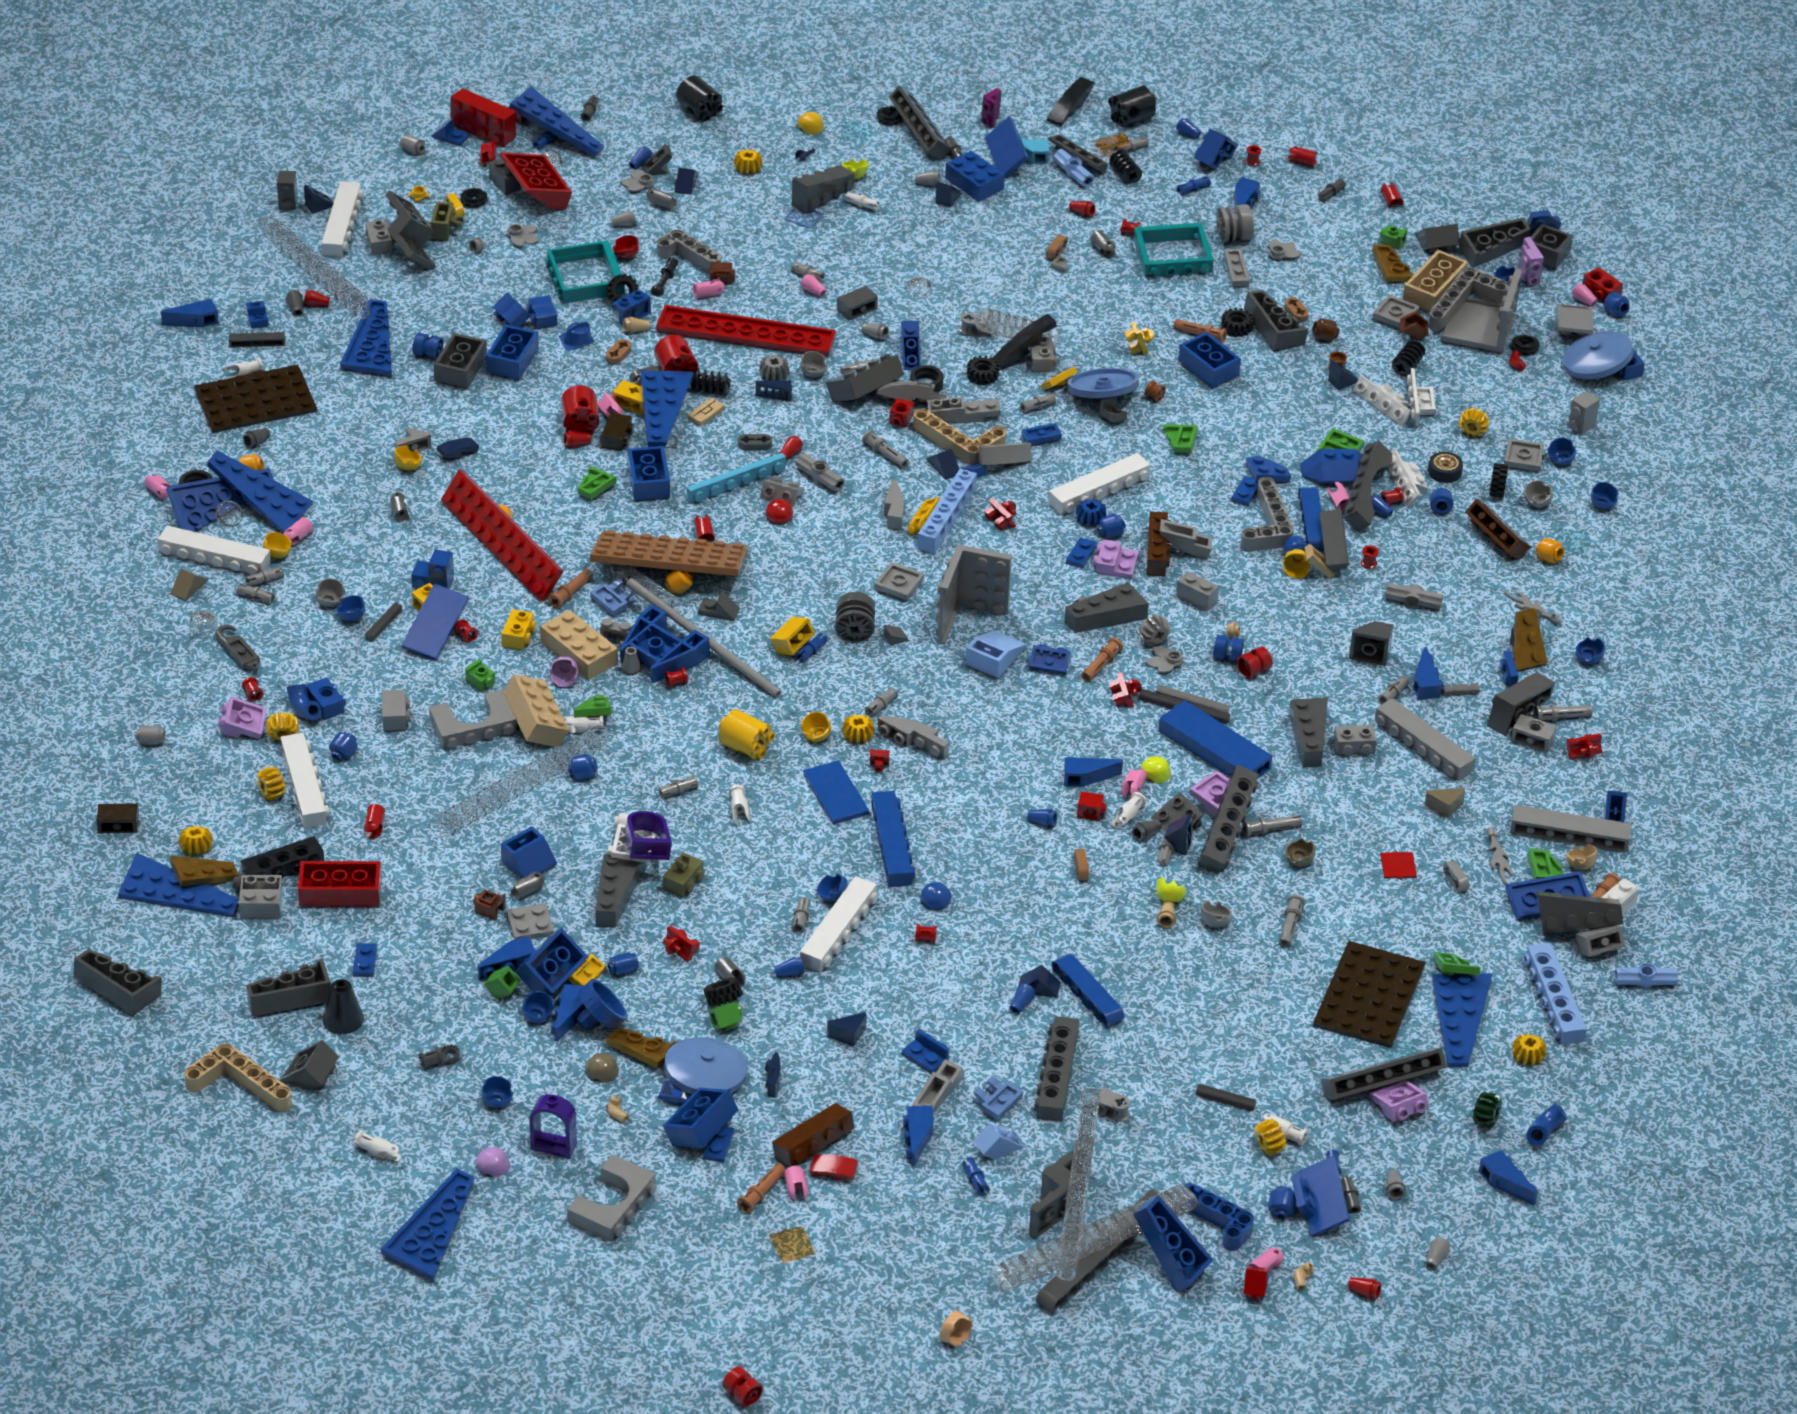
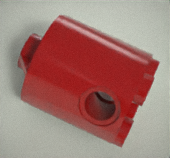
M679 335L665 336L655 346L654 356L662 371L696 373L699 366L683 337Z
M583 385L568 388L561 396L563 424L566 432L572 430L593 435L599 425L595 392Z

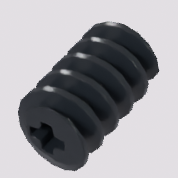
M1118 149L1111 154L1109 164L1124 183H1135L1141 179L1142 170L1124 149Z
M1410 340L1405 344L1392 361V368L1395 373L1404 377L1410 375L1411 368H1415L1426 353L1423 344L1416 340Z
M698 368L693 376L692 390L695 387L697 391H701L703 388L704 392H708L710 389L711 393H715L717 390V393L720 395L724 391V394L727 396L731 387V379L728 378V373L721 377V372L719 371L717 376H714V371L712 370L710 375H708L707 369H705L703 374H701L700 368Z

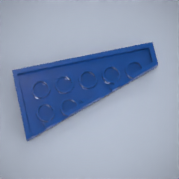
M532 86L509 105V108L517 111L519 115L594 157L604 147V145Z
M369 300L340 362V369L392 377L387 301Z
M651 370L640 372L647 447H666L671 430L675 425L676 418L685 400V395L693 380L694 372Z
M218 450L208 460L207 466L222 480H226L231 485L230 488L238 491L242 495V499L261 516L271 521L270 524L274 528L277 527L281 530L282 534L302 518L313 503V500Z
M270 468L256 470L273 479ZM220 477L168 486L166 488L178 527L193 532L243 505L246 501L242 499V495L238 491L230 488L231 485Z
M136 853L118 892V898L229 917H234L239 907L238 898L210 885L180 886L172 868L139 853Z
M1480 973V975H1432L1448 1067L1469 1066L1493 973Z
M456 1168L381 1248V1254L434 1281L473 1187L474 1176Z

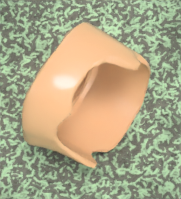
M957 1310L953 1311L942 1325L940 1341L954 1347L961 1346V1341H966L970 1335L973 1326L972 1320Z

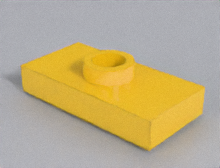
M1071 367L1043 382L1040 386L1043 390L1055 385L1059 387L1067 383L1065 379L1078 373L1075 367Z
M591 953L570 975L568 980L574 985L584 986L591 979H596L607 966Z

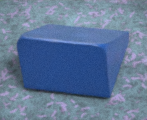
M976 463L962 467L964 470L977 473V478L986 475V465Z

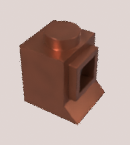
M711 263L710 281L719 279L724 285H729L732 283V280H735L736 270H732V263Z
M1412 312L1400 318V333H1407L1415 340H1419L1429 335L1428 321L1418 312Z
M486 889L481 894H476L473 901L475 913L496 921L498 919L497 908L501 910L506 909L505 894L499 895Z

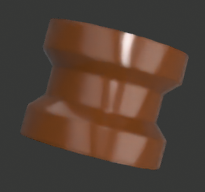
M1152 380L1148 383L1144 395L1147 398L1152 397L1154 401L1159 402L1166 393V387L1164 385H1157V382Z

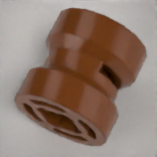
M1338 351L1332 352L1329 356V362L1334 360L1346 368V354Z

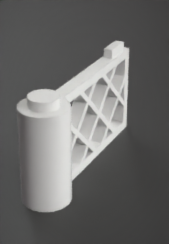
M620 813L619 816H615L614 828H617L613 846L609 845L607 854H610L611 858L650 863L651 859H630L627 844L622 843L626 841L624 833L629 814ZM634 831L637 838L657 837V834L650 831Z

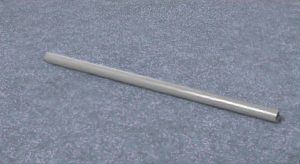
M630 578L627 581L626 585L650 604L666 612L670 619L687 632L691 633L697 630L709 637L711 650L776 698L781 694L779 688L636 580Z

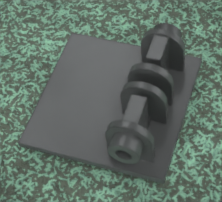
M1179 792L1151 818L1158 820L1161 823L1162 829L1166 832L1169 824L1188 814H1192V827L1198 829L1202 826L1201 817L1204 814Z

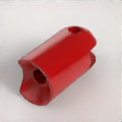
M494 141L481 144L480 163L484 167H486L487 161L496 160L497 144Z
M1300 147L1289 149L1290 153L1295 154L1288 156L1290 161L1314 167L1317 163L1315 157L1318 152Z
M1390 182L1389 186L1384 183L1381 186V193L1388 207L1391 208L1393 205L1403 206L1404 200L1396 185Z
M705 514V518L699 519L697 515L694 519L697 539L714 541L715 536L710 517Z
M379 804L368 806L364 831L367 832L366 834L370 838H376L382 832L385 808Z

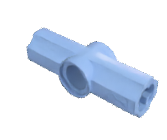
M1063 149L1057 150L1056 154L1053 155V160L1066 171L1068 178L1075 179L1085 188L1094 182V176L1081 165V159L1072 157Z
M1642 963L1638 968H1615L1614 972L1615 985H1637L1642 989H1650L1654 985H1677L1678 983L1677 968H1656L1650 963Z

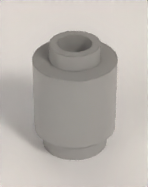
M404 135L400 140V146L403 150L416 156L425 150L424 140L413 135Z
M141 725L140 729L136 731V740L140 741V745L164 744L165 728Z

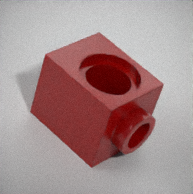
M897 398L890 409L889 424L906 428L914 415V402Z
M1081 791L1077 807V817L1100 821L1101 815H1105L1107 803H1104V795Z
M1247 1266L1243 1294L1248 1295L1250 1299H1261V1296L1265 1297L1269 1268Z

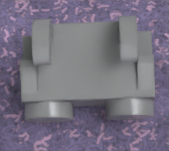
M604 618L601 621L600 634L606 639L610 635L622 637L623 641H620V645H622L632 626L629 622L616 623L610 618Z

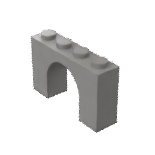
M503 690L484 694L485 708L489 716L479 723L469 724L458 721L453 716L448 703L430 706L429 720L442 749L473 744L477 741L490 740L494 737L511 735L517 732V720Z
M613 1154L601 1167V1181L621 1189L627 1194V1197L618 1204L604 1206L578 1195L567 1209L568 1223L610 1242L615 1236L621 1235L624 1225L633 1220L636 1210L644 1206L648 1195H653L657 1188L656 1173Z

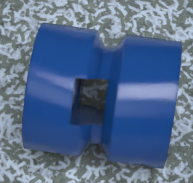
M418 332L413 340L412 352L414 355L423 357L427 355L428 358L437 359L443 350L444 340L439 336L432 335L429 337L428 334Z
M1217 634L1213 658L1221 660L1228 658L1229 661L1237 662V658L1243 652L1244 639L1236 637L1229 639L1228 636ZM1229 646L1232 647V651H1231V652L1228 651Z

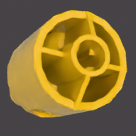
M738 709L732 710L719 724L720 744L747 755L754 760H761L766 755L769 743H772L775 738L771 725Z

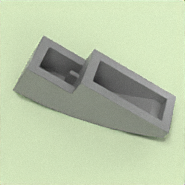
M1031 443L979 446V464L981 465L1031 461Z
M892 480L884 502V516H887V528L902 530L903 495L896 480Z
M1161 519L1160 535L1168 542L1188 554L1208 559L1212 550V537L1196 534V527Z
M945 1059L938 1071L931 1074L912 1106L932 1105V1111H936L965 1076L963 1067Z

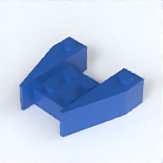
M651 605L639 615L620 647L621 664H623L626 648L635 647L639 661L650 667L651 682L655 683L665 679L666 671L674 672L683 667L687 670L698 665L710 655L709 637L694 630L683 640L666 631V612Z

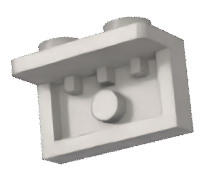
M772 476V478L763 481L760 498L765 500L782 499L788 501L794 507L796 498L804 493V487H800L799 483L793 481L783 482V479L780 477Z

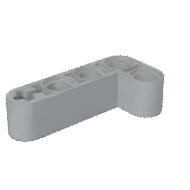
M672 230L657 240V256L659 258L667 259L675 254H679L710 273L712 262H721V255L682 230Z

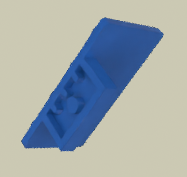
M1334 1156L1299 1170L1291 1176L1297 1207L1307 1219L1312 1237L1350 1221L1338 1165Z

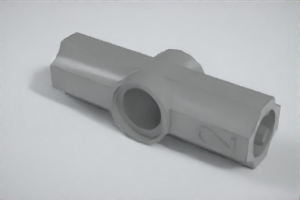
M801 453L795 461V466L812 476L814 483L824 484L835 492L842 490L845 479L830 470L827 462L823 460L816 461L805 453Z
M1388 583L1385 598L1404 602L1407 607L1413 606L1418 608L1419 606L1438 610L1441 609L1444 596L1443 594L1425 591L1423 587L1417 584L1406 587Z

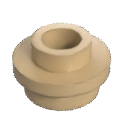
M1236 621L1227 624L1226 631L1229 639L1240 636V625H1237Z

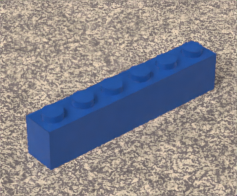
M895 790L871 792V807L888 887L911 886L912 878H915V867L911 866L912 853H908L909 839H905L907 833L906 826L902 825L904 822L903 812H899L901 809L900 798H896Z

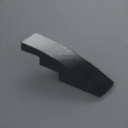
M1079 77L1055 104L1047 116V121L1062 126L1067 118L1071 117L1075 110L1082 106L1094 87L1095 82Z
M1047 313L1017 333L993 357V360L996 359L997 363H999V369L1029 355V347L1043 341L1042 334L1057 327L1056 321Z

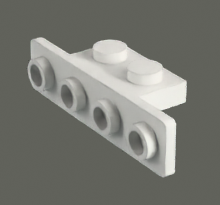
M1411 368L1410 375H1407L1410 408H1413L1411 409V419H1415V426H1419L1420 415H1436L1433 387H1417L1415 369Z
M1364 376L1359 377L1353 391L1396 423L1404 426L1411 414V410L1408 409L1410 403L1404 399L1405 397L1402 394L1393 392L1391 386L1387 384L1377 385Z
M1393 449L1391 451L1393 455L1387 469L1396 486L1402 490L1406 505L1412 507L1420 497V492H1426L1428 486L1425 478L1419 471V467L1415 463L1403 461L1398 451Z

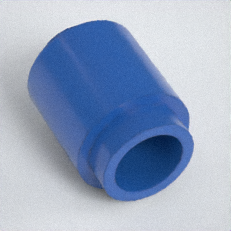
M630 952L610 957V962L607 963L610 974L614 973L615 977L634 972L635 969L639 968L636 954Z

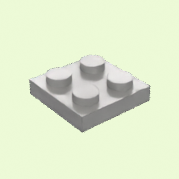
M1388 295L1373 312L1372 318L1400 329V318L1415 311L1419 313L1420 306Z
M1509 438L1504 465H1509L1508 467L1540 472L1544 444Z
M891 562L874 583V589L908 601L924 580V573Z
M546 903L507 909V916L514 940L528 936L530 939L546 937L554 933Z

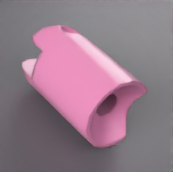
M719 279L693 284V293L696 299L720 295L725 290L724 283Z
M604 393L602 399L597 402V405L606 417L609 418L610 413L623 415V410L610 394Z
M160 475L147 476L144 481L145 486L160 499L165 500L167 498L166 488L172 485Z
M1335 482L1338 490L1333 492L1328 486L1327 492L1336 508L1345 510L1349 501V494L1341 483Z
M302 517L283 534L291 539V546H294L313 531V525L310 520Z
M1130 769L1121 788L1124 797L1127 798L1129 792H1131V795L1134 792H1140L1147 777L1144 769Z
M800 1166L787 1168L784 1176L789 1196L792 1200L796 1201L795 1191H802L803 1200L806 1199L808 1187L804 1170Z
M1270 1248L1248 1266L1269 1268V1271H1271L1274 1267L1281 1265L1284 1254L1278 1248Z

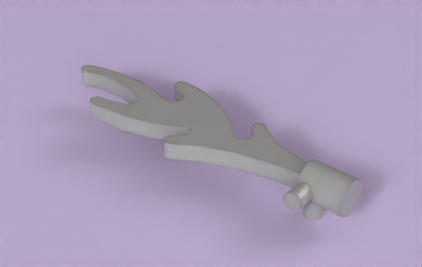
M1506 590L1504 591L1507 597L1518 602L1515 604V607L1523 610L1524 606L1542 611V618L1550 620V622L1557 626L1561 623L1562 620L1558 614L1556 615L1555 612L1552 615L1541 607L1538 601H1535V604H1533L1521 592H1518V595L1521 597L1518 598Z
M1488 827L1487 834L1489 841H1491L1489 851L1495 850L1490 862L1491 869H1494L1495 865L1499 866V876L1506 885L1508 882L1505 879L1504 870L1510 876L1513 875V871L1507 862L1509 855L1501 848L1496 837H1500V833H1495L1494 827Z

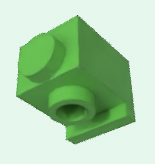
M1390 225L1387 228H1382L1380 231L1381 244L1390 245L1392 248L1400 250L1407 240L1408 228L1400 229Z
M480 659L465 668L466 682L481 692L494 685L495 672L483 665Z

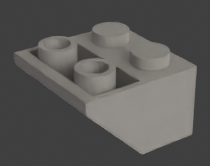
M1556 304L1554 325L1561 334H1570L1571 332H1577V335L1580 336L1593 334V309L1585 306Z
M242 875L239 895L240 919H281L282 875Z

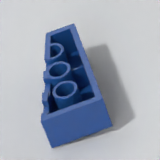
M1159 1195L1145 1201L1133 1214L1176 1292L1189 1287L1214 1260Z

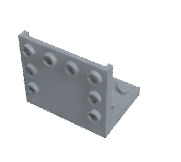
M1515 269L1513 276L1510 275L1502 303L1468 297L1446 324L1441 341L1503 353L1517 311L1522 270Z
M957 544L953 557L948 559L947 570L943 572L942 582H939L937 593L940 594L937 600L939 610L936 616V622H939L936 628L938 643H946L960 606L1008 615L1012 571L1011 554Z

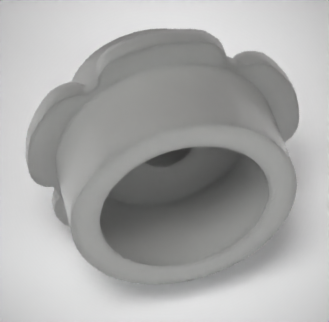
M479 237L470 240V250L473 253H482V250L485 248L484 241Z

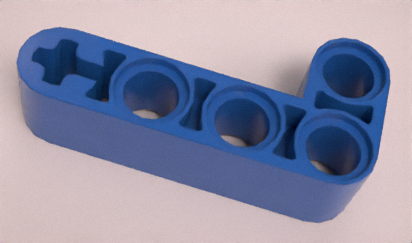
M1186 1183L1182 1185L1179 1200L1180 1206L1223 1228L1224 1248L1230 1251L1240 1249L1253 1232V1214L1196 1184Z

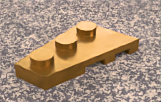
M1390 245L1372 246V253L1385 281L1407 282L1414 275L1410 271V266L1400 261L1401 257Z
M1535 608L1515 612L1513 634L1515 640L1512 655L1516 669L1520 670L1548 663Z
M170 855L169 862L180 886L234 881V877L239 875L233 862Z
M619 1027L606 1038V1044L656 1069L665 1062L667 1051L678 1042L673 1041V1044L664 1042L663 1038L657 1036L654 1039L643 1037V1034L640 1032Z

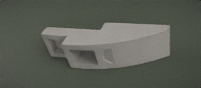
M919 381L888 383L879 387L877 394H880V397L884 399L899 398L911 402L913 397H916L917 401L924 403L929 400L950 398L948 395L934 392L935 384Z
M963 397L927 401L929 412L949 422H984L983 417L1001 416L999 399L964 402Z
M880 716L878 718V731L883 736H888L898 744H903L907 747L914 743L918 748L929 751L935 757L938 756L945 759L949 756V742L938 737L937 729L920 722L899 717Z

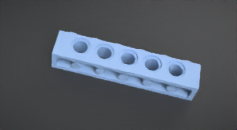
M959 469L918 533V550L932 554L937 552L976 490L977 473Z
M1551 942L1527 945L1524 963L1530 968L1531 980H1535L1536 993L1542 997L1541 1004L1543 1009L1547 1010L1548 1022L1553 1024L1554 1037L1559 1039L1561 1045L1584 1042L1587 1028Z

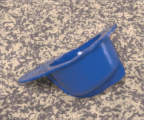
M588 322L571 323L567 331L558 336L566 351L576 350L594 342Z

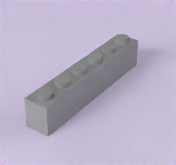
M1391 698L1376 708L1375 721L1380 727L1383 726L1391 735L1401 739L1406 746L1412 747L1420 756L1430 760L1435 767L1441 768L1449 777L1459 781L1474 771L1476 758L1395 699Z
M1515 805L1510 833L1584 846L1590 844L1596 848L1627 853L1632 824Z

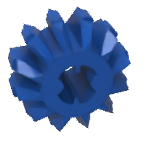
M1086 498L1085 501H1080L1076 508L1077 522H1081V526L1087 524L1088 528L1091 525L1097 527L1100 519L1107 516L1105 504H1101V500L1095 501L1094 498L1092 500Z

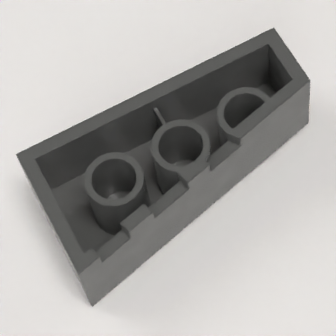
M838 165L827 168L823 172L815 171L812 175L804 174L801 178L793 177L791 206L807 214L835 197L840 196L847 190H851L854 187L855 174Z
M1523 217L1461 231V244L1458 246L1471 267L1475 268L1521 247L1524 238L1529 237L1531 228Z
M1264 290L1247 292L1244 310H1248V313L1251 312L1253 323L1273 350L1305 345L1309 330L1306 326H1300L1299 320L1295 317L1291 318L1287 314L1288 311L1284 307L1277 306V301Z
M890 354L880 356V360L870 361L866 366L858 367L852 372L826 382L832 401L841 402L857 399L903 376L904 372L898 355L890 356Z
M1126 582L1066 606L1065 623L1074 633L1098 629L1101 626H1114L1116 623L1121 622L1130 623L1137 619L1145 620L1148 617L1149 603L1129 582Z
M1536 672L1513 686L1506 688L1499 694L1497 693L1492 699L1493 706L1487 726L1504 736L1508 735L1509 728L1514 727L1521 714L1529 716L1535 706L1540 707L1551 697L1555 682Z
M1328 697L1290 700L1289 718L1302 768L1322 766Z
M603 854L595 910L597 927L616 928L643 874V862L611 858V855Z
M1537 890L1543 934L1623 924L1621 903L1617 899L1592 898L1582 895H1566Z
M90 949L74 958V977L131 1015L161 996L162 978L159 976L146 975L147 972L141 969L135 971L128 968L126 963H115L112 961V958Z
M323 958L316 960V964L311 966L307 964L301 965L297 971L289 973L287 970L281 972L277 978L268 977L246 985L247 1001L251 1016H261L327 1003L331 981Z

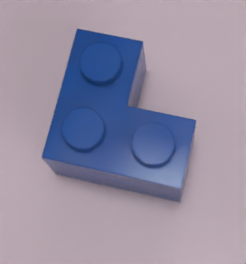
M1210 128L1205 133L1203 142L1196 150L1194 158L1216 170L1224 156L1229 159L1232 158L1238 144Z
M435 549L429 562L417 560L411 574L412 588L419 589L428 583L432 585L435 583L450 589L454 581L453 552Z

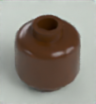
M1320 318L1313 324L1312 335H1314L1316 340L1332 342L1334 338L1338 337L1339 328H1337L1335 321Z

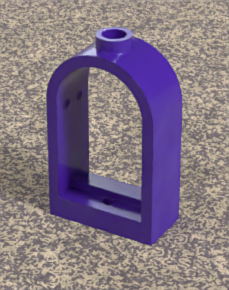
M637 811L629 814L626 823L625 840L630 859L670 860L672 841L665 818L649 811ZM634 831H650L657 834L660 838H637Z
M554 1094L542 1095L538 1098L529 1117L530 1150L570 1159L577 1146L576 1110L568 1100ZM541 1112L552 1113L559 1117L565 1125L566 1137L541 1131Z

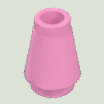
M807 274L801 280L800 285L803 290L816 296L822 297L827 291L814 275Z
M1579 283L1572 291L1574 299L1590 307L1594 306L1598 301L1585 284Z

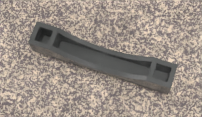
M1379 440L1365 446L1359 469L1356 472L1357 475L1353 488L1349 495V501L1345 508L1343 518L1356 531H1361L1372 523L1375 514L1371 499L1372 480L1376 472L1389 466L1393 455Z

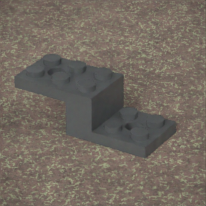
M389 190L385 196L389 199V204L397 210L396 213L399 215L387 229L391 234L390 238L398 244V248L406 254L405 257L410 262H417L422 269L434 270L436 265L422 246L435 231L413 203Z
M1088 1140L1080 1145H1076L1072 1151L1061 1156L1057 1162L1043 1170L1041 1200L1035 1202L1030 1208L1029 1236L1033 1239L1038 1238L1080 1207L1081 1178L1091 1172L1093 1144Z

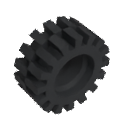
M619 274L608 282L609 284L606 287L607 298L612 301V304L614 301L622 298L616 291L619 284H625L629 288V294L637 291L639 284H636V279L633 280L631 275Z
M1230 308L1222 314L1221 329H1227L1229 336L1234 334V337H1237V335L1243 337V334L1246 336L1252 331L1253 316L1251 312L1248 313V310L1243 311V308H1240V310H1237V308L1232 310Z
M982 355L978 356V358L976 356L973 357V360L970 359L967 363L968 379H971V382H975L977 385L979 383L981 385L994 383L999 377V363H997L996 359L993 360V357L988 358V356H984L982 358Z
M1494 463L1490 496L1504 497L1509 465Z
M736 977L718 980L716 983H711L703 989L708 1006L724 1005L727 1002L739 999L738 997L743 995L739 980Z

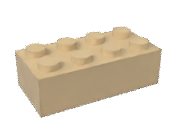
M1437 250L1406 282L1403 300L1418 305L1421 309L1430 312L1464 268H1468V261Z
M571 610L540 626L541 642L559 657L572 658L578 666V672L587 680L618 664V648Z
M513 674L503 693L526 741L559 747L568 734L569 729L547 682L543 679Z

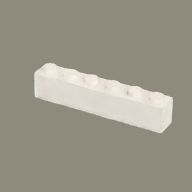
M340 181L321 243L322 256L343 258L344 252H348V241H351V231H354V221H357L358 217L357 210H360L361 200L364 197L361 183Z
M1133 454L1050 490L1048 504L1060 515L1071 513L1077 508L1080 501H1085L1086 498L1089 500L1094 498L1095 501L1101 500L1103 497L1115 494L1126 487H1131L1137 482L1145 481L1150 477V464L1140 454Z
M166 526L158 538L159 552L165 555H174L182 559L195 560L199 563H207L216 567L249 573L250 575L260 573V570L263 569L267 570L271 563L269 549L172 526Z
M304 733L281 736L282 753L303 828L327 824L326 817H330L328 805L324 806L326 804L324 792H320L322 784L321 780L317 779V766H313L315 764L314 755L309 753L311 751L310 741L305 739Z
M857 876L854 877L800 950L803 966L820 973L825 967L828 968L830 966L832 957L840 952L842 943L849 940L851 931L857 929L861 917L867 915L869 906L876 903L878 899V893H876L877 884Z

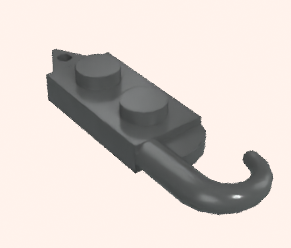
M221 625L215 632L216 638L243 670L249 669L258 672L260 657L241 636L225 637L222 633L228 629L236 631V628L232 625Z

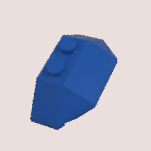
M1319 449L1300 463L1302 477L1322 484H1335V482L1353 484L1363 454L1357 449Z

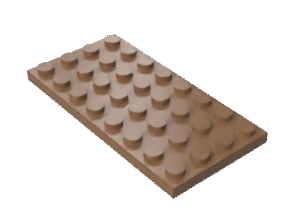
M605 530L600 534L590 554V562L738 576L747 557L748 546H744L742 543L725 544L723 541H715L713 543L707 542L704 539L693 541L685 537L673 539L666 535L653 537L651 534L634 535L632 532L615 533L613 530Z

